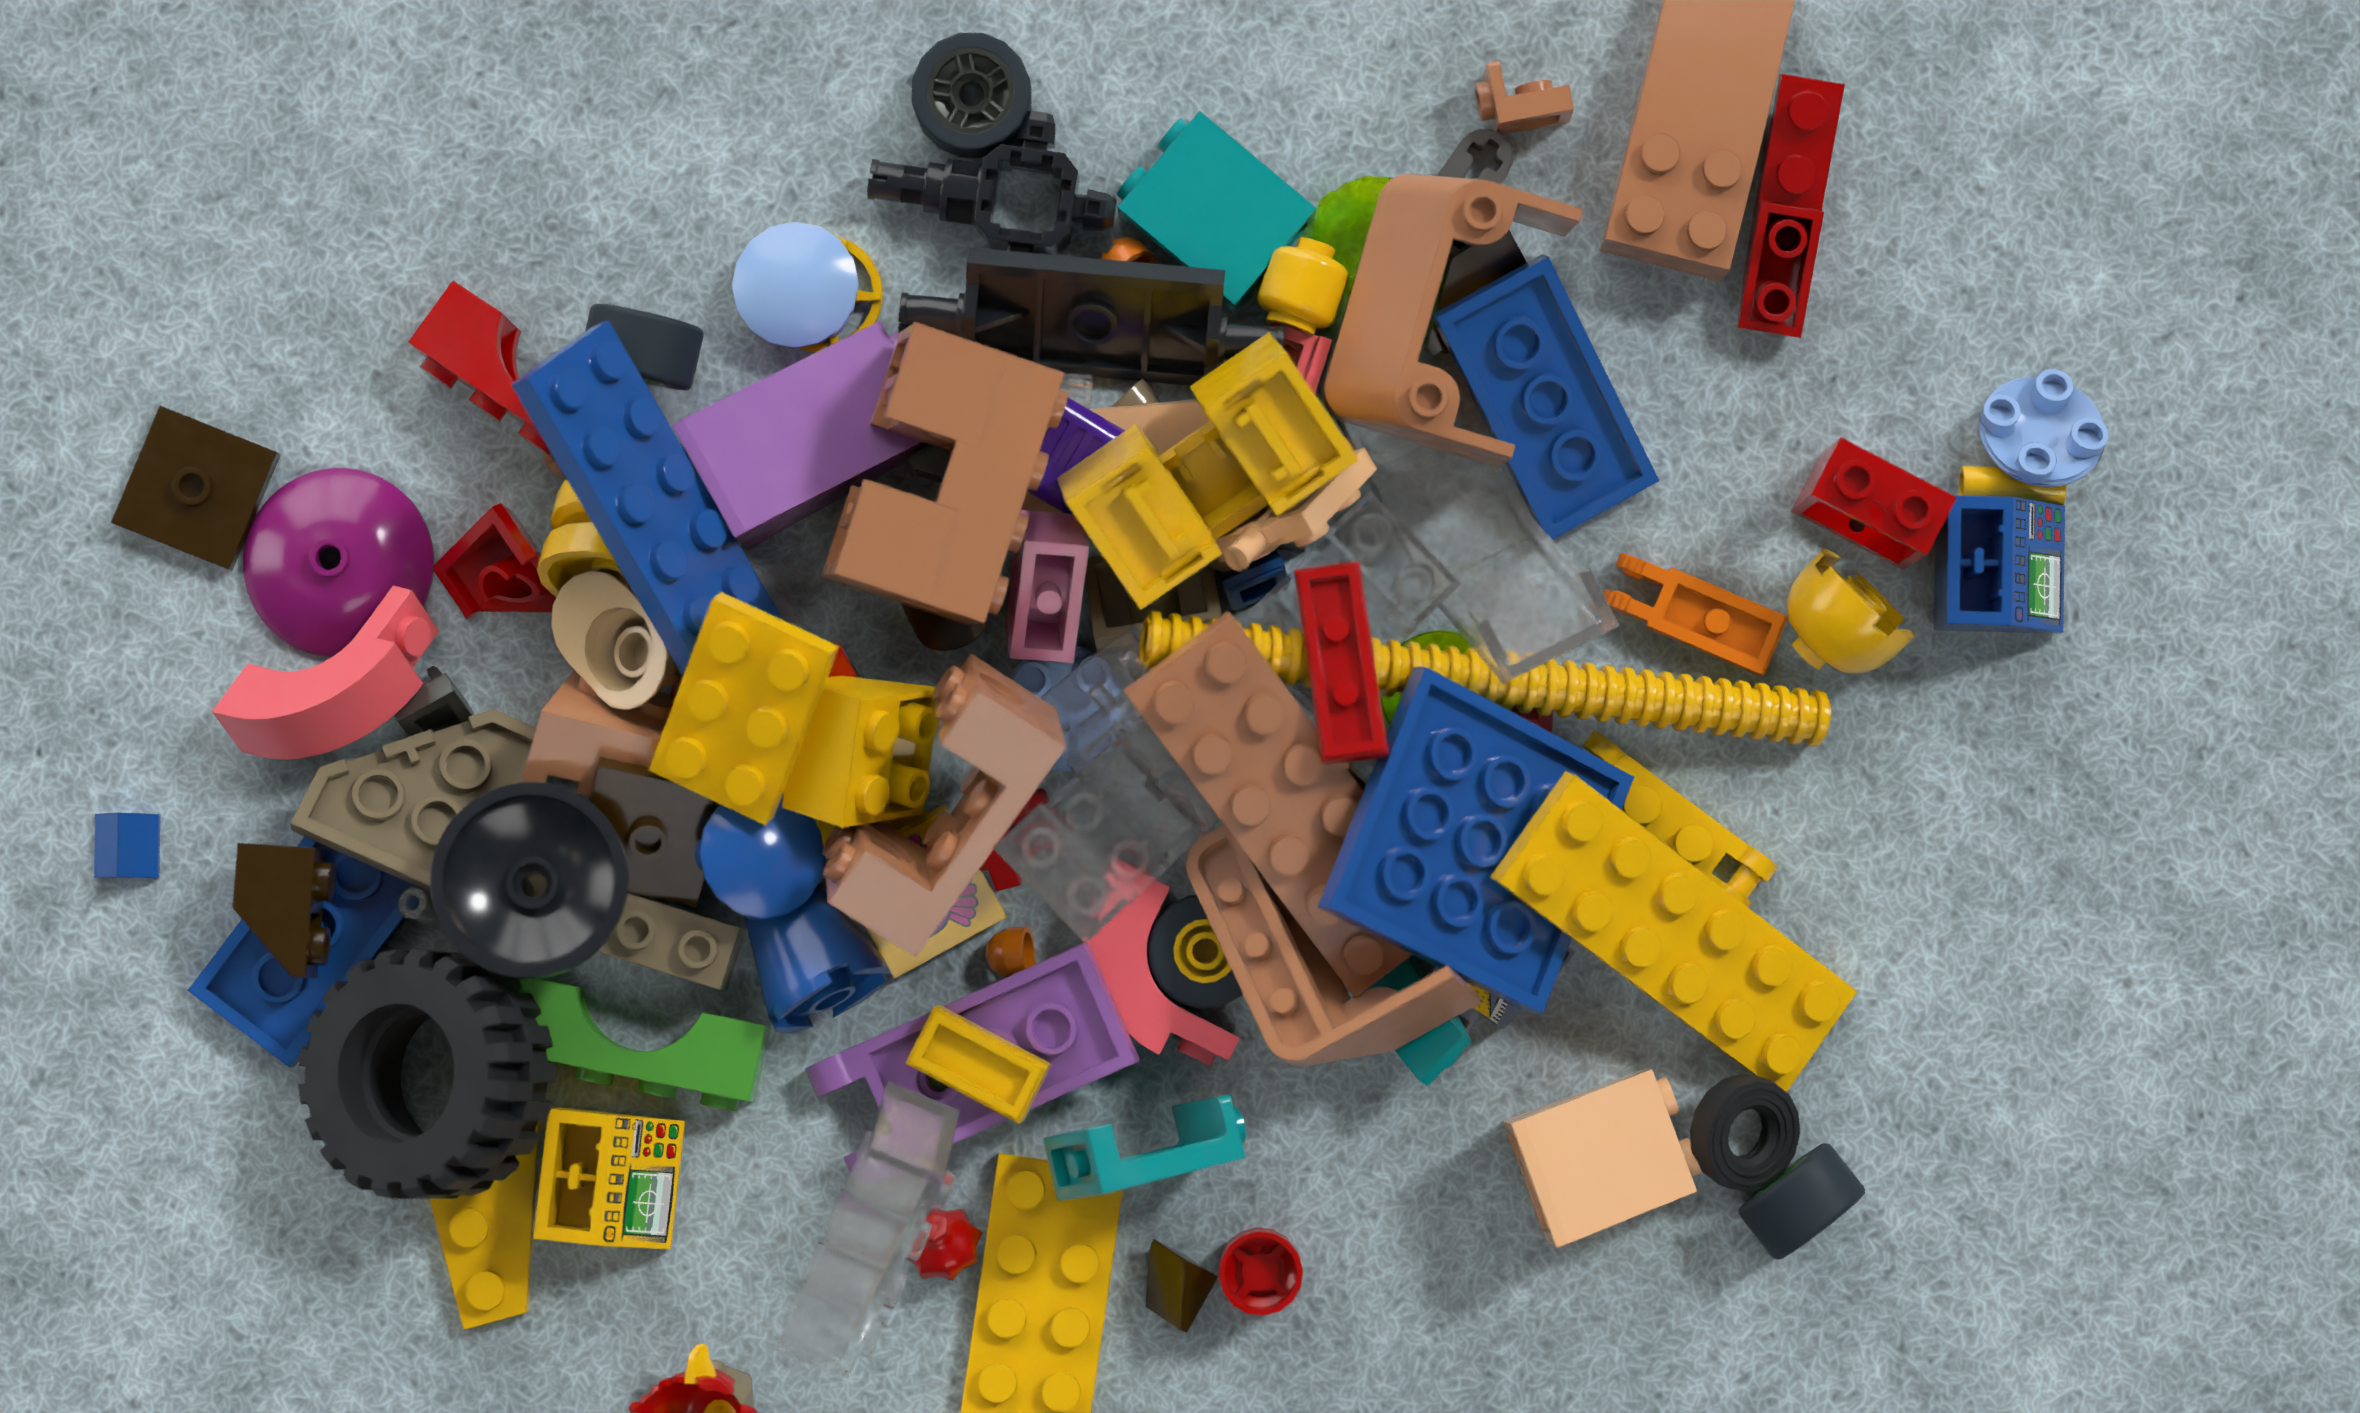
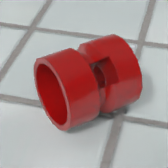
M1254 1227L1240 1231L1227 1242L1220 1254L1218 1276L1222 1291L1233 1306L1247 1314L1266 1316L1280 1312L1294 1301L1302 1285L1303 1268L1296 1248L1286 1236L1274 1229Z

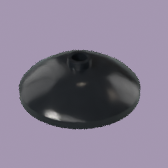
M519 782L504 785L480 795L462 808L443 832L434 852L430 872V892L434 911L440 926L453 945L464 956L482 968L502 976L519 979H539L558 975L579 966L597 953L608 941L619 924L625 909L629 889V869L625 850L619 835L606 816L593 803L574 791L542 782ZM533 875H541L547 881L546 890L538 897H529L524 892L525 881Z

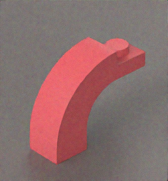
M392 586L358 634L339 653L311 668L290 672L272 670L248 663L212 710V713L241 752L270 759L289 760L331 752L374 731L411 700L424 684L413 667L439 633V630L412 590Z
M1112 859L1094 898L1088 927V943L1128 1034L1144 1047L1160 1055L1172 1032L1182 1037L1177 1050L1209 1066H1212L1217 1055L1229 1061L1240 1037L1176 1006L1162 994L1150 973L1147 959L1148 938L1171 887Z

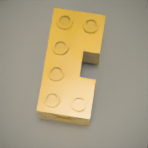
M1270 332L1190 386L1198 399L1197 402L1210 421L1160 456L1149 438L1143 434L1136 423L1057 477L1067 505L1140 610L1220 556L1222 552L1216 540L1267 505H1270L1277 516L1359 460L1286 351Z

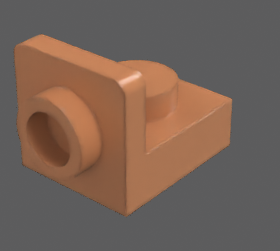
M1499 61L1486 63L1483 74L1484 82L1475 83V96L1481 121L1492 119L1494 131L1502 135L1569 123L1574 111L1570 86L1564 85L1553 88L1551 80H1538L1522 84L1515 88V95L1507 96Z

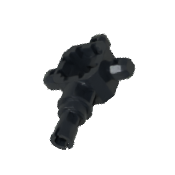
M1027 111L1022 125L1019 127L1017 143L1022 144V147L1001 144L983 157V163L948 158L946 164L930 162L928 168L881 162L878 159H873L870 167L872 179H868L867 199L869 200L881 199L923 205V212L939 214L940 221L975 225L977 231L990 248L1056 255L1071 243L1073 222L1083 223V230L1105 231L1113 228L1117 200L1107 193L1088 189L1087 195L1078 194L1079 174L1076 167L1065 153L1048 151V149L1055 148L1056 124L1053 115L1037 111ZM1012 169L1050 174L1054 178L1061 179L1057 217L1054 222L1053 231L1043 230L1042 233H1036L1026 230L1001 228L999 223H994L993 217L1001 171L1012 172Z

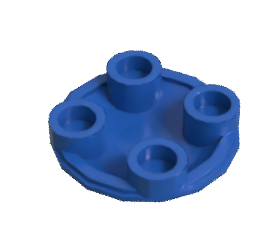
M783 795L774 818L766 825L723 805L718 806L705 825L702 839L695 848L696 863L703 871L704 879L717 899L736 913L756 921L787 915L808 901L821 881L825 856L822 854L824 846L821 831L812 817L782 808Z

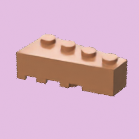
M574 670L540 712L522 781L546 783L547 776L552 775L577 781L576 793L590 796L600 757L650 767L674 703L670 694L657 691L643 706L631 710L613 708L598 697L591 686Z

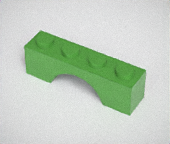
M540 978L519 979L522 986L519 993H531L541 1009L542 1014L536 1018L538 1025L548 1026L553 1047L546 1049L548 1063L557 1062L576 1066L575 1079L612 1086L614 1074L639 1079L638 1092L674 1099L677 1087L702 1092L700 1104L731 1111H738L740 1100L748 1102L756 1100L771 1025L712 1013H702L693 1027L675 1043L654 1051H638L619 1045L600 1030L588 1009L584 987Z

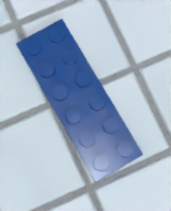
M609 320L591 327L511 384L683 676L712 598L720 592L783 620Z

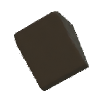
M1153 1239L1149 1251L1145 1307L1179 1330L1187 1333L1218 1276L1179 1251Z

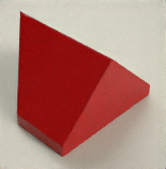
M502 503L492 506L433 565V571L466 619L471 618L478 612L552 613L553 604L557 598L540 582L537 568L541 551L514 512Z

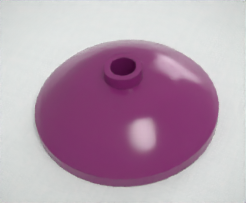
M329 468L309 472L278 489L260 508L248 531L243 553V573L247 593L254 609L264 624L275 635L291 646L310 654L330 658L339 653L354 639L392 586L412 590L419 602L424 606L434 574V551L430 532L414 503L400 489L385 479L369 472L350 468ZM337 547L341 553L339 565L334 569L325 570L320 561L322 553L327 548Z

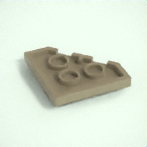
M490 709L468 717L466 722L436 732L428 730L383 745L382 750L345 762V759L321 766L318 768L290 823L291 830L430 892L431 864L437 844L446 827L462 808L480 795L504 785L526 782L522 781L536 728L495 709Z

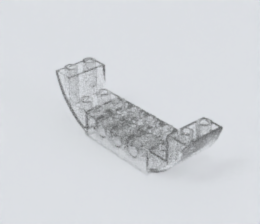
M1370 490L1322 536L1316 548L1239 621L1242 628H1248L1251 623H1259L1264 631H1267L1271 625H1277L1282 629V633H1287L1291 627L1299 628L1302 632L1294 570L1360 561L1371 637H1378L1382 645H1386L1390 639L1398 640L1402 645L1461 583ZM1298 680L1293 686H1285L1316 727L1311 689L1304 688L1302 682ZM1140 714L1046 805L1041 802L994 847V850L1086 944L1169 870L1220 819Z

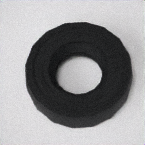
M1738 1074L1724 1078L1709 1089L1695 1109L1690 1128L1691 1151L1701 1171L1718 1185L1741 1191H1753L1769 1186L1780 1177L1795 1156L1800 1137L1799 1112L1791 1096L1773 1081L1747 1074ZM1754 1109L1758 1112L1762 1124L1759 1140L1748 1154L1736 1156L1732 1153L1728 1141L1731 1125L1742 1111Z

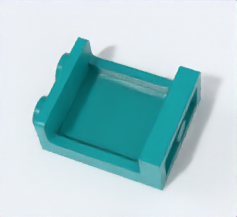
M1199 111L1189 123L1180 118L1171 126L1157 146L1163 154L1148 172L1139 166L1125 180L1116 194L1123 200L1117 207L1118 218L1127 225L1131 222L1182 266L1225 270L1223 305L1234 314L1262 282L1265 270L1270 263L1274 251L1279 247L1292 246L1315 219L1317 208Z
M1229 1094L1174 1105L1172 1111L1179 1136L1178 1143L1121 1159L1112 1123L1045 1137L1043 1142L1057 1201L1102 1195L1246 1158L1243 1143L1246 1140V1127L1243 1116L1239 1109L1233 1106Z

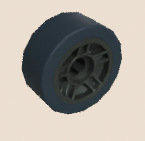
M957 33L938 41L921 57L912 78V105L923 133L939 149L960 158H983L1001 144L1010 145L1017 139L1019 127L1022 125L1027 111H1031V82L1021 57L1004 41L985 33ZM968 82H974L975 88L980 89L984 93L983 100L978 105L968 106L960 100L962 93L966 90L965 84Z

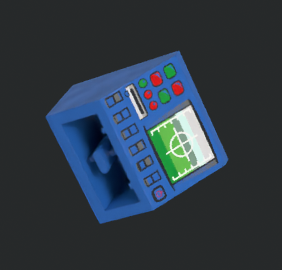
M1954 495L1957 499L1935 539L1934 630L2063 633L2065 506L2017 497Z

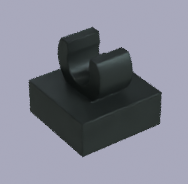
M435 666L427 669L431 681L423 684L411 700L395 714L397 722L409 737L428 730L436 732L466 722L468 717L474 715L469 703L448 674H442Z

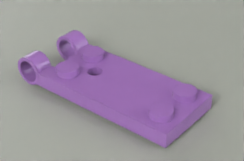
M1088 942L943 1006L1052 1064L1030 1109L1140 1061ZM931 1012L805 1068L817 1098L865 1077L891 1136L843 1157L855 1186L866 1183L1009 1119L951 1087H948L945 1091L935 1090L929 1083L928 1075L906 1064Z

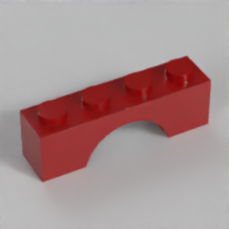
M452 280L408 341L425 357L420 368L449 389H452L457 380L474 391L468 399L472 404L498 422L503 419L506 413L523 424L518 434L545 454L550 455V450L511 386L513 382L520 378L517 370L516 356L521 331L499 310Z

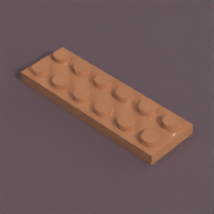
M1229 611L1123 690L1355 998L1412 955L1318 908L1363 795V790L1343 763L1322 766L1317 728Z

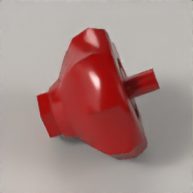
M932 1207L922 1219L909 1224V1240L904 1249L903 1257L916 1266L921 1279L942 1277L953 1281L963 1269L977 1263L976 1247L983 1233L970 1223L964 1210L946 1211Z

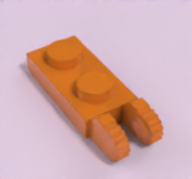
M1620 553L1615 565L1616 568L1630 578L1644 580L1660 586V591L1653 607L1633 599L1632 596L1618 590L1610 591L1608 589L1604 591L1599 602L1600 604L1637 621L1646 623L1644 626L1646 629L1759 677L1765 675L1788 620L1786 615L1673 567L1666 570L1640 558Z

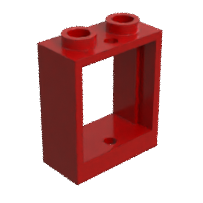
M1840 437L1818 457L1790 512L1904 570L1928 555L1957 497ZM1854 518L1863 523V530L1856 533L1850 529L1849 523L1851 519Z

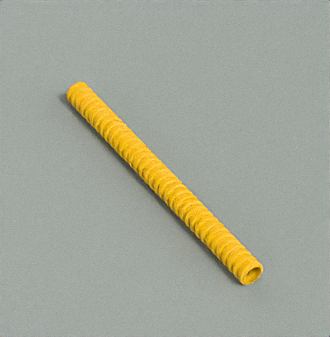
M1151 611L1143 622L1140 636L1139 656L1144 669L1151 670L1156 664H1159L1218 618H1211L1208 624H1204L1199 616H1191L1187 622L1182 621L1180 614L1172 613L1168 619H1162L1160 612ZM1251 623L1248 628H1242L1276 675L1282 679L1285 686H1293L1298 680L1302 682L1304 688H1310L1304 640L1299 628L1291 627L1287 633H1282V629L1277 625H1271L1267 631L1262 630L1259 623ZM1371 637L1378 688L1382 696L1388 698L1393 697L1395 692H1400L1402 697L1413 668L1427 667L1507 710L1517 706L1520 713L1526 714L1531 712L1533 708H1536L1539 715L1544 716L1550 715L1552 710H1555L1556 714L1561 718L1570 717L1571 713L1574 712L1579 720H1587L1591 715H1594L1598 722L1605 723L1613 717L1617 724L1625 725L1630 719H1633V723L1639 727H1645L1651 721L1656 729H1664L1668 724H1671L1675 731H1684L1690 726L1694 733L1701 734L1709 728L1710 732L1716 736L1724 735L1728 730L1729 734L1734 738H1741L1745 733H1748L1752 740H1760L1767 735L1771 742H1780L1785 737L1789 744L1794 745L1800 744L1804 739L1805 743L1812 747L1819 746L1825 739L1831 721L1830 701L1827 693L1819 689L1813 690L1809 695L1805 688L1796 687L1790 693L1785 685H1776L1770 690L1766 683H1757L1751 688L1747 681L1739 680L1732 686L1731 682L1726 678L1717 679L1715 684H1713L1708 676H1700L1696 681H1693L1690 674H1680L1677 679H1674L1671 672L1663 671L1655 677L1653 671L1649 669L1640 670L1637 675L1631 667H1623L1619 672H1616L1613 665L1605 664L1601 666L1600 670H1597L1593 663L1585 662L1578 668L1573 660H1565L1561 665H1558L1554 658L1547 657L1542 663H1538V659L1535 656L1527 655L1522 661H1519L1518 656L1514 653H1507L1501 659L1496 651H1487L1484 656H1480L1476 649L1469 648L1464 654H1460L1457 647L1449 646L1442 652L1437 644H1428L1425 649H1421L1418 642L1410 641L1405 647H1401L1398 640L1390 639L1386 645H1382L1378 637Z

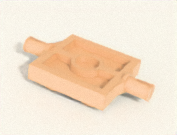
M1343 436L1359 460L1277 516L1270 505H1267L1217 539L1216 543L1222 552L1217 557L1219 562L1225 561L1233 570L1241 571L1242 568L1245 570L1253 560L1270 554L1282 544L1293 542L1296 547H1303L1321 538L1330 528L1327 521L1335 513L1349 507L1360 498L1359 488L1377 470L1366 448L1356 450L1353 442Z

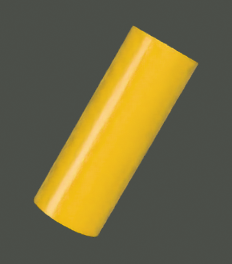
M1960 467L1959 495L2017 497L2057 505H2064L2067 485L2043 487L2027 484L2006 474L1999 467Z

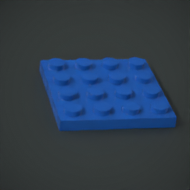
M1415 667L1411 672L1386 735L1388 756L1377 758L1318 908L1441 969L1448 966L1463 980L1529 1013L1543 1014L1571 938L1490 878V876L1565 771L1575 774L1620 810L1623 808L1634 776L1427 667Z

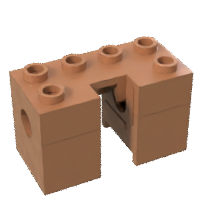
M916 322L901 331L896 341L870 425L950 451L951 456L936 502L866 479L863 480L861 488L850 485L821 577L965 625L985 623L989 613L997 615L1002 606L1009 578L1000 575L1007 551L1017 553L1028 525L1029 516L1020 513L1027 488L1034 491L1038 489L1047 466L1049 455L1040 451L1043 438L1049 427L1054 429L1058 427L1066 407L1068 392L1059 389L1064 373Z

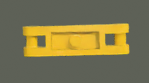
M1593 730L1582 747L1590 754L1634 776L1622 811L1749 908L1752 904L1748 900L1751 893L1760 881L1768 883L1778 869V866L1624 753L1608 738ZM1725 854L1740 865L1728 883L1723 882L1712 874V871Z

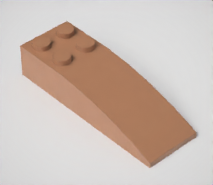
M1662 0L1599 251L1722 282L1731 268L1795 0Z

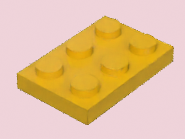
M720 592L712 598L649 771L763 825L768 824L774 818L839 646Z

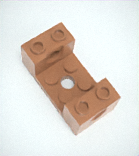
M973 654L969 655L960 669L952 665L941 677L932 695V698L937 701L934 705L935 717L942 723V728L938 732L940 744L973 766L968 771L960 787V792L964 795L951 814L945 810L940 812L928 828L923 843L927 845L926 849L885 823L878 821L843 828L836 826L822 850V854L826 856L824 876L827 883L828 903L914 957L919 954L1066 748L1057 709Z

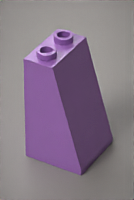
M879 321L672 425L731 532L746 550L751 549L847 495L850 485L861 487L864 479L874 480L911 459V455L929 445L870 425L899 335L898 331L888 336L882 323Z

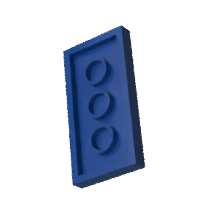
M1542 254L1431 315L1492 438L1515 445L1512 458L1505 462L1540 534L1545 540L1550 542L1660 481L1549 256Z
M305 836L297 847L328 850L327 862L334 863L336 870L332 901L323 902L322 927H329L330 954L327 965L318 966V978L292 977L241 919L187 990L289 1068L295 1067L299 1062L301 1047H309L312 1033L306 1031L313 1013L315 1011H324L327 1003L323 1000L327 991L336 981H349L346 977L347 972L364 959L375 960L427 892Z

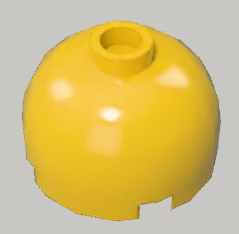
M1823 548L1802 570L1790 589L1787 599V614L1790 624L1799 635L1792 643V646L1805 661L1817 670H1820L1826 663L1841 672L1851 674H1863L1878 669L1895 657L1913 639L1915 634L1910 629H1897L1905 620L1899 611L1858 571V579L1852 575L1845 578L1833 566L1841 558L1832 551Z

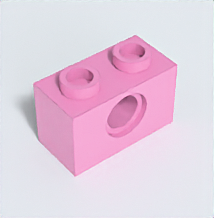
M1020 510V513L1028 515L1029 519L1021 546L1017 553L1014 552L1005 620L1009 656L1011 659L1074 663L1089 553L1087 532L1074 514Z

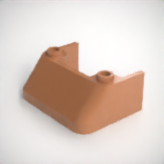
M1402 174L1391 179L1377 198L1323 383V400L1330 413L1346 423L1497 468L1511 459L1515 449L1514 444L1454 427L1460 404L1458 386L1454 379L1444 370L1418 362L1453 240L1473 246H1487L1500 240L1509 230L1512 221L1565 237L1580 222L1583 209L1488 180L1422 174Z
M1350 762L1343 763L1364 792L1368 779ZM1224 824L1199 838L1191 847L1186 860V871L1189 880L1268 1047L1286 1063L1303 1067L1388 1053L1482 1003L1477 992L1448 966L1401 992L1388 987H1375L1351 999L1343 981Z

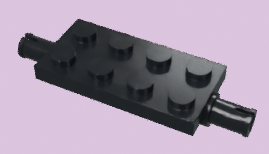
M969 248L965 293L960 292L958 299L911 295L907 292H902L898 322H900L898 333L916 322L1063 372L1064 375L1131 381L1143 379L1146 382L1188 386L1196 383L1222 365L1224 360L1228 361L1268 332L1271 333L1283 348L1285 326L1279 325L1274 327L1228 323V316H1222L1225 270Z

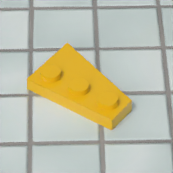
M541 1121L538 1122L535 1128L537 1133L541 1131ZM539 1140L530 1155L516 1156L520 1162L518 1169L505 1180H493L494 1182L489 1190L473 1196H459L457 1199H430L463 1330L529 1312Z

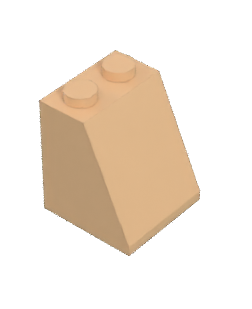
M1644 1069L1503 1120L1546 1242L1558 1248L1697 1192L1692 1177L1701 1174V1168L1692 1154L1689 1138L1687 1137L1682 1140L1677 1138L1670 1116L1679 1113V1108L1666 1077L1656 1080L1652 1069Z

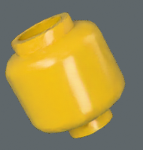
M1300 237L1297 247L1283 246L1274 251L1257 294L1259 305L1268 313L1267 323L1285 325L1307 332L1313 336L1316 329L1328 328L1335 323L1349 282V274L1346 268L1333 259L1335 248L1314 239Z

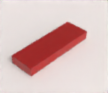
M1360 561L1294 570L1322 766L1384 758L1388 756V747Z

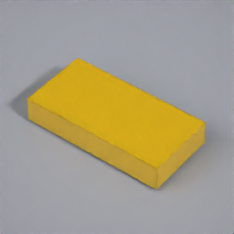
M940 1004L933 1007L906 1061L907 1065L1018 1124L1024 1122L1052 1066L1051 1063Z

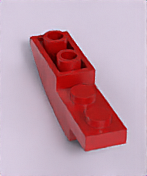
M1779 74L1769 134L1765 137L1743 275L1738 328L1798 338L1802 336L1824 216L1822 206L1845 84Z

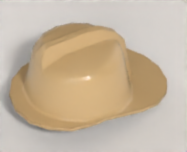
M589 571L575 575L561 587L553 604L551 621L556 646L570 666L591 686L598 697L610 707L631 710L643 706L664 686L675 685L682 676L677 669L675 661L635 594L623 582L609 573Z

